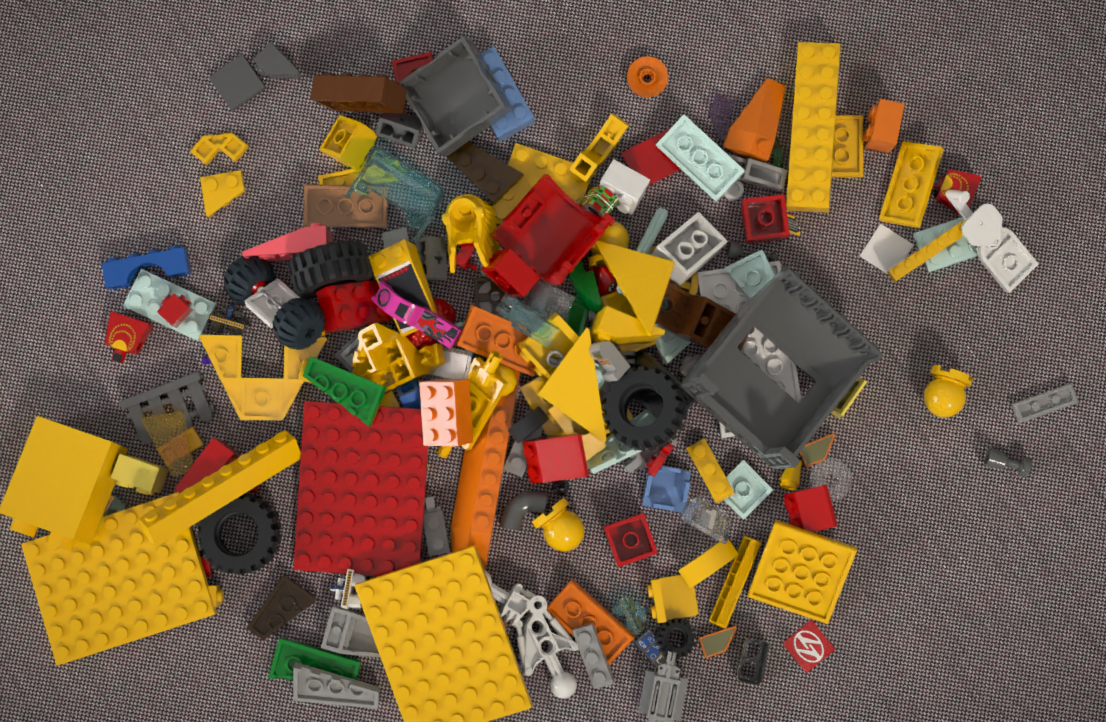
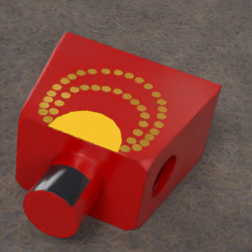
M948 169L943 177L937 175L935 177L933 188L938 190L934 199L961 215L947 199L946 191H967L970 194V198L966 204L970 208L982 176Z
M111 311L105 345L115 348L111 360L123 364L127 352L138 355L152 331L153 325Z

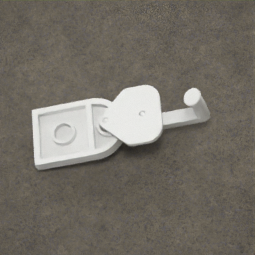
M947 190L945 193L947 199L965 219L961 228L963 236L971 245L977 246V255L981 263L1003 290L1010 293L1038 265V262L1011 230L1002 227V215L992 204H982L973 213L966 204L970 198V194L967 191Z

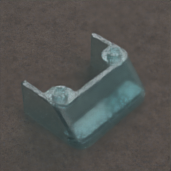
M374 147L352 181L345 197L348 199L353 191L359 195H369L371 191L375 192L406 212L405 219L407 224L417 229L413 239L417 242L434 218L444 190L438 183L380 147Z

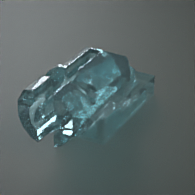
M506 292L501 301L508 306L500 302L495 311L511 321L512 327L548 348L559 328L541 317L542 314L532 309L526 303Z

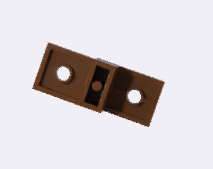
M669 282L663 301L667 299L669 305L666 310H663L661 305L655 324L686 341L700 343L709 348L736 313L707 297L692 295ZM747 336L743 339V341H742V342L739 344V346H738V349H739L740 351H741L742 348H743V345H744V343H745V341H746Z

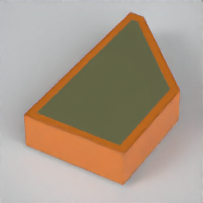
M834 433L804 446L799 454L805 468L826 459L835 438Z
M736 625L698 637L705 658L726 652L737 630Z

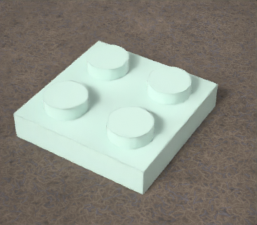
M742 460L726 476L735 494L724 501L744 520L773 489Z

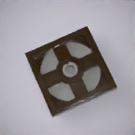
M489 277L473 278L476 307L492 314L517 311V297H509Z

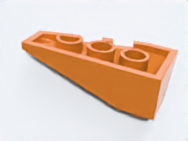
M766 78L752 97L750 103L741 111L740 116L729 127L722 148L747 159L750 158L760 162L768 161L776 138L786 86Z

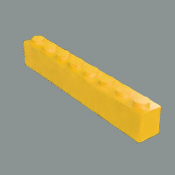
M286 430L277 433L273 438L259 444L253 450L241 455L228 465L221 467L220 470L210 476L204 477L200 482L186 488L175 497L166 500L157 508L148 511L145 515L138 518L146 537L157 548L301 459V452L296 439Z

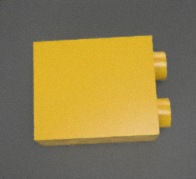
M37 416L0 506L1 514L13 518L9 529L31 537H35L38 527L48 530L50 535L47 543L72 551L75 541L91 545L116 482L115 479L111 478L117 459L119 454L126 455L128 448Z

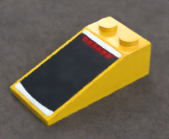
M404 239L369 256L378 284L380 281H384L392 286L394 292L413 304L426 307L437 314L416 245ZM393 318L402 337L418 331L417 328Z

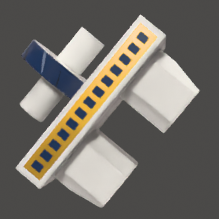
M347 569L345 586H343V578H338L337 585H331L330 590L336 592L335 600H341L343 593L342 608L346 610L362 608L358 595H353L354 585L367 580L366 576L356 574L354 570Z

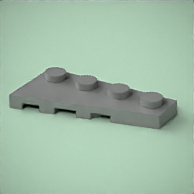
M295 662L293 667V701L378 709L379 686Z

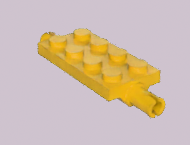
M495 350L490 352L486 362L480 357L474 358L466 373L465 379H469L473 443L462 445L465 450L472 449L509 384L496 372L501 360H503V355L499 356L500 353ZM439 446L436 449V453L442 458H447L453 446Z

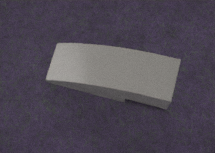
M728 154L745 170V173L738 179L740 182L769 189L783 190L788 170L754 159H744Z

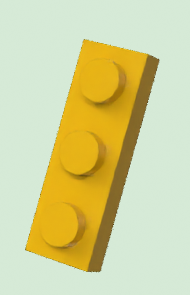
M705 438L686 448L716 504L735 494Z

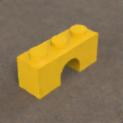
M553 405L547 409L550 413L547 417L554 426L558 424L562 429L559 432L560 435L578 434L572 428L573 419ZM589 431L581 434L586 461L606 447L603 441Z

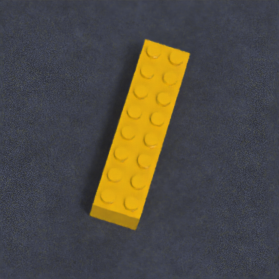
M798 42L786 202L787 211L829 213L841 55L840 43Z

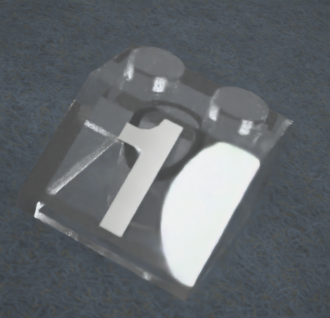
M700 496L697 499L690 497L678 519L712 539L726 544L732 519L726 516L728 512L717 506L715 509L708 506L710 502Z

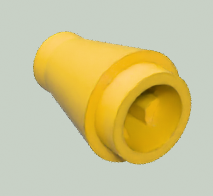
M801 460L795 468H785L779 479L782 488L796 491L797 487L800 486Z

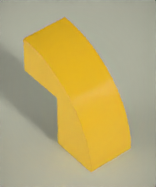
M725 537L678 571L688 586L692 588L739 554L729 539Z

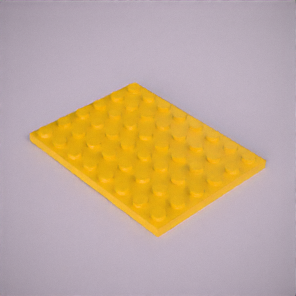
M179 492L102 517L91 545L75 541L72 551L47 543L49 535L21 544L57 666L217 614L192 528H187L156 548L146 537L138 520L148 511L157 508L166 500L180 494Z
M476 545L354 585L404 722H488L532 708V701Z

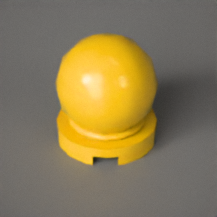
M616 221L611 226H608L605 234L598 239V241L627 249L630 241L627 230L621 223ZM594 244L590 249L594 256L588 259L589 268L606 265Z
M933 365L930 375L935 379L929 382L924 390V403L927 409L937 417H952L964 407L966 403L964 388L971 387L974 378L952 368L947 372L941 370V366Z
M562 498L552 506L554 510L548 515L542 513L532 521L535 529L540 526L543 528V537L546 543L553 549L561 552L577 548L584 538L582 520L575 512L567 510L566 506L570 503L565 498Z

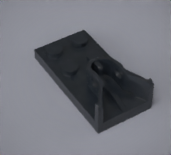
M645 349L636 351L635 356L627 357V359H635V364L630 365V367L636 368V370H638L639 366H646L648 369L651 366L658 368L661 372H666L679 386L680 381ZM682 389L683 397L687 401V407L685 408V411H687L693 404H698V402ZM647 390L634 396L657 419L659 418L663 409V399L657 392Z

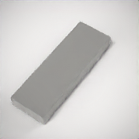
M1072 383L1012 403L1011 407L1017 423L1020 424L1077 404L1079 401Z

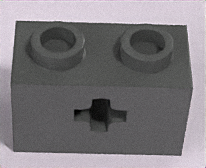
M382 113L379 118L376 136L415 149L422 137L423 126L419 118L405 113Z
M433 236L414 238L413 244L417 247L427 281L433 282L447 279L445 238Z

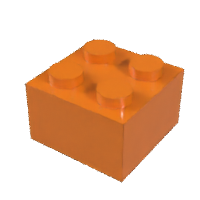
M879 99L876 105L873 104L872 109H869L867 121L870 124L865 129L863 135L866 149L889 153L896 146L905 104Z

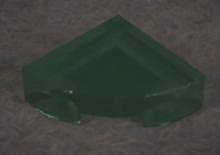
M775 138L772 148L773 162L776 167L783 166L782 147L778 139Z

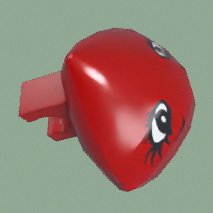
M607 265L590 268L589 271L593 270L600 297L617 291V281Z

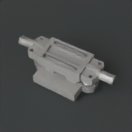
M668 651L666 663L659 664L657 672L645 671L638 713L646 714L648 722H673V720L680 721L688 678L679 676L680 668L674 665L677 652L673 651L672 654V651Z

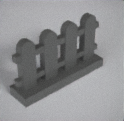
M201 370L119 402L122 410L128 408L129 413L126 414L127 419L132 418L137 430V433L134 434L135 439L140 438L143 444L148 445L154 440L153 432L159 430L162 436L169 437L174 431L172 425L179 423L183 429H189L193 425L192 417L199 415L203 422H208L212 419L213 413L211 410L215 409L213 404L209 405L203 391L207 387L205 384L201 385L199 381L204 378ZM187 385L188 390L181 392L180 387ZM167 393L169 398L162 400L160 395ZM191 395L196 408L192 412H189L184 397ZM147 400L149 405L142 408L141 402ZM169 403L172 404L177 417L172 420L169 419L164 406ZM150 410L157 424L151 428L145 416V412Z

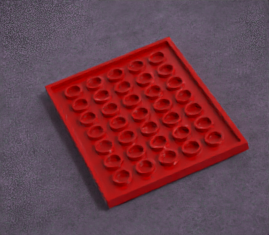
M304 401L293 570L347 574V569H351L356 574L378 577L421 563L429 446H424L421 409L379 406L373 424L369 427L339 403Z

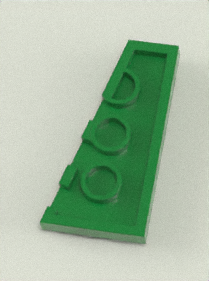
M310 356L303 373V377L331 396L337 403L344 406L351 414L357 416L364 424L369 427L372 426L387 387Z

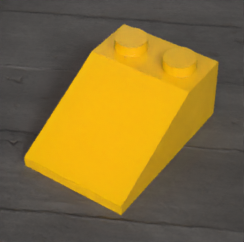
M605 306L596 314L590 329V337L593 339V343L610 341L614 345L653 342L665 333V330L654 326L652 335L648 336L641 321L608 306Z

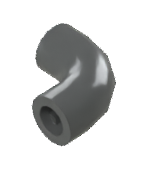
M525 491L514 496L504 509L500 527L520 531L523 517L527 513L538 512L545 514L549 493Z

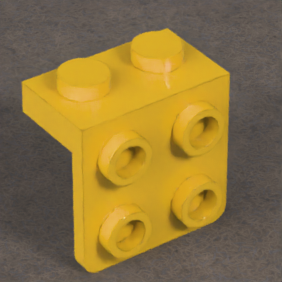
M681 575L650 580L651 584L647 585L649 598L653 597L654 606H651L652 618L656 619L657 623L667 622V620L674 618L692 617L698 614L694 586L690 588Z

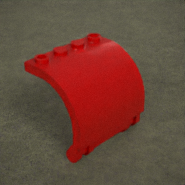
M544 174L490 236L503 249H515L522 256L521 259L537 270L536 274L541 280L558 286V284L561 285L565 280L564 277L574 270V267L598 239L605 234V230L615 222V219L608 213L598 216L583 209L548 174Z

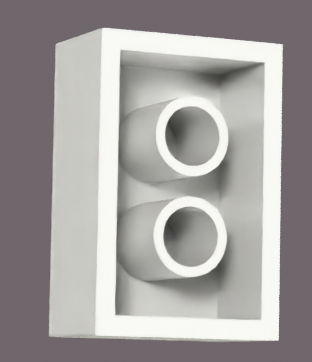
M698 212L662 241L651 255L675 262L670 279L680 287L713 259L728 241Z

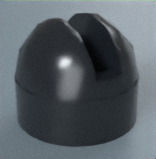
M566 480L555 481L553 483V491L555 494L563 496L569 491V483ZM563 483L566 484V487L559 491L556 490V487Z

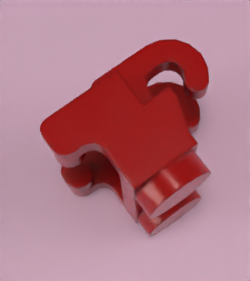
M474 242L462 244L456 254L457 267L464 270L468 267L476 271L477 267L468 263L476 250Z

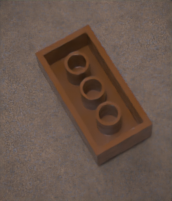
M323 73V75H314L310 100L332 111L403 114L407 89L400 86L398 81L390 80L389 76L384 74H376V77H371L363 73H359L358 76L348 73H341L340 76L332 73Z

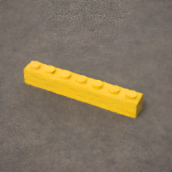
M965 219L888 270L887 274L893 283L962 238L961 228Z
M747 536L743 537L737 551L739 555L733 561L709 622L722 628H727L761 542Z

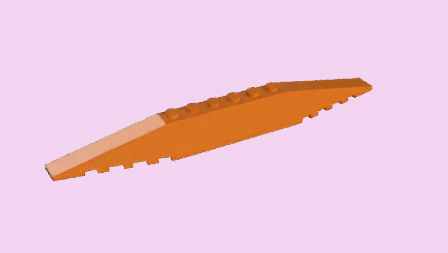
M517 305V313L522 317L520 326L529 329L533 307ZM515 369L513 370L517 378V385L514 391L507 396H501L472 449L464 450L451 523V553L476 545L484 570H486L510 436L508 430L512 426L521 372Z

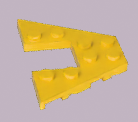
M199 335L240 420L283 421L304 381L297 379L302 359L309 360L310 356L317 358L327 340L325 337H320L316 343L302 350L290 349L284 346V379L241 378L242 336Z

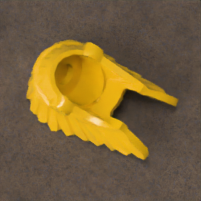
M472 194L456 197L447 206L446 213L442 214L443 223L446 225L445 232L448 240L450 273H455L457 244L474 242V247L484 267L489 266V259L492 258V246L495 243L490 235L496 230V224L499 222L496 218L497 212L494 211L493 206L489 205V202L483 201L478 196Z

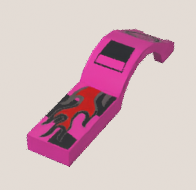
M384 281L379 282L380 288L376 296L373 295L371 300L384 312L402 323L417 328L449 349L454 346L462 331L461 328L430 309L413 304L394 292L392 286Z

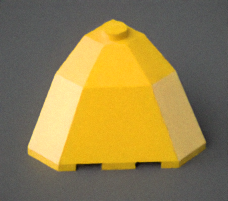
M374 323L359 331L358 340L360 341L358 350L354 353L352 373L387 387L385 393L430 373L421 364V360H423L422 354L419 353V350L406 336L402 337L399 333L378 323Z

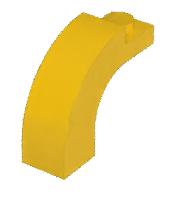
M612 113L591 144L579 154L569 170L585 182L590 180L616 148L629 124Z

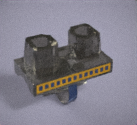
M231 302L229 307L222 305L221 311L215 310L213 314L210 313L208 319L212 321L211 331L223 333L225 325L232 327L230 335L242 337L245 330L250 326L251 320L241 317L243 311L237 309V303Z

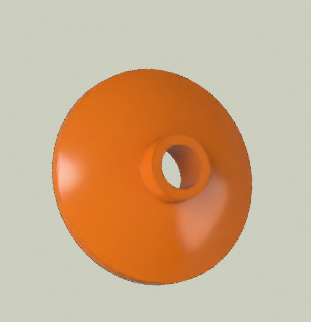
M650 56L641 57L630 65L627 72V82L630 89L638 96L654 97L665 89L668 82V71L665 65L657 58ZM649 76L651 81L645 82L643 78Z

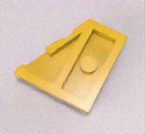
M241 170L200 177L207 217H212L220 208L227 206L234 198H238L246 192Z

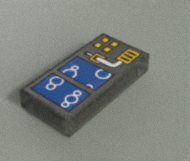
M648 628L633 643L658 670L659 664L666 663L667 657L664 656V652L660 653L658 650L660 647L659 645L656 646L655 642H657V639H655V634Z

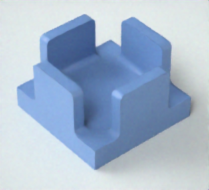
M661 466L655 477L648 473L642 506L684 513L685 504L688 499L691 472Z

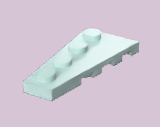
M763 250L725 267L726 271L749 298L753 297L775 276Z

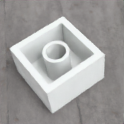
M613 159L602 177L600 185L606 187L619 199L616 207L620 212L633 215L645 194L650 179Z

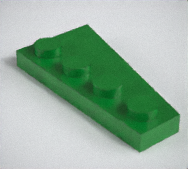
M280 637L268 679L286 678V680H293V667L295 662L357 680L362 661Z

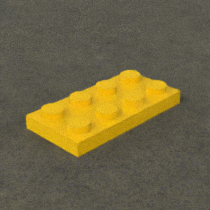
M902 142L880 213V221L920 228L944 151L942 147Z

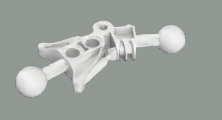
M485 570L495 600L502 603L499 607L501 617L504 615V621L510 620V625L517 629L518 637L516 638L522 662V674L524 676L532 675L536 665L545 660L553 677L550 683L552 693L560 699L570 698L576 691V679L569 672L563 671L555 653L564 649L577 651L579 650L577 642L571 638L555 617L553 618L547 611V601L544 597L535 595L527 589H522L523 586L520 583L515 584L511 591L506 592L492 583L491 575ZM525 613H527L528 615L524 623H522L520 619ZM543 613L548 618V623L553 627L557 634H554L550 631L549 626L543 616ZM534 621L539 624V631L537 633L532 630ZM543 641H546L549 646L546 652H543L541 649Z

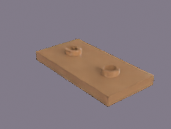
M304 184L303 227H310L312 223H323V226L387 228L388 186Z

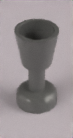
M992 447L988 448L984 459V467L1001 469L1010 467L1017 469L1019 477L1022 478L1028 477L1032 466V458L1024 457L1019 462L1009 459L1007 454Z

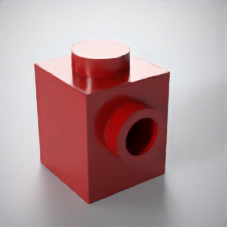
M173 294L172 296L168 295L162 301V307L157 313L171 326L177 328L194 309L189 306L191 301L183 294L180 297Z

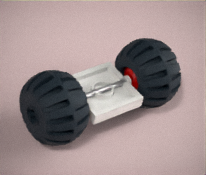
M241 256L234 263H231L229 269L226 270L224 286L229 297L234 302L245 305L265 324L273 328L275 336L281 344L290 349L302 350L316 343L317 339L321 337L322 332H324L325 318L319 305L310 299L300 298L281 280L276 279L274 270L267 260L259 259V256H250L248 259Z

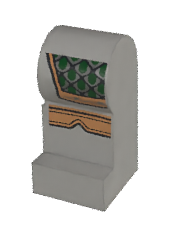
M594 342L591 345L590 355L605 370L602 376L606 382L618 381L630 368V365L612 342Z

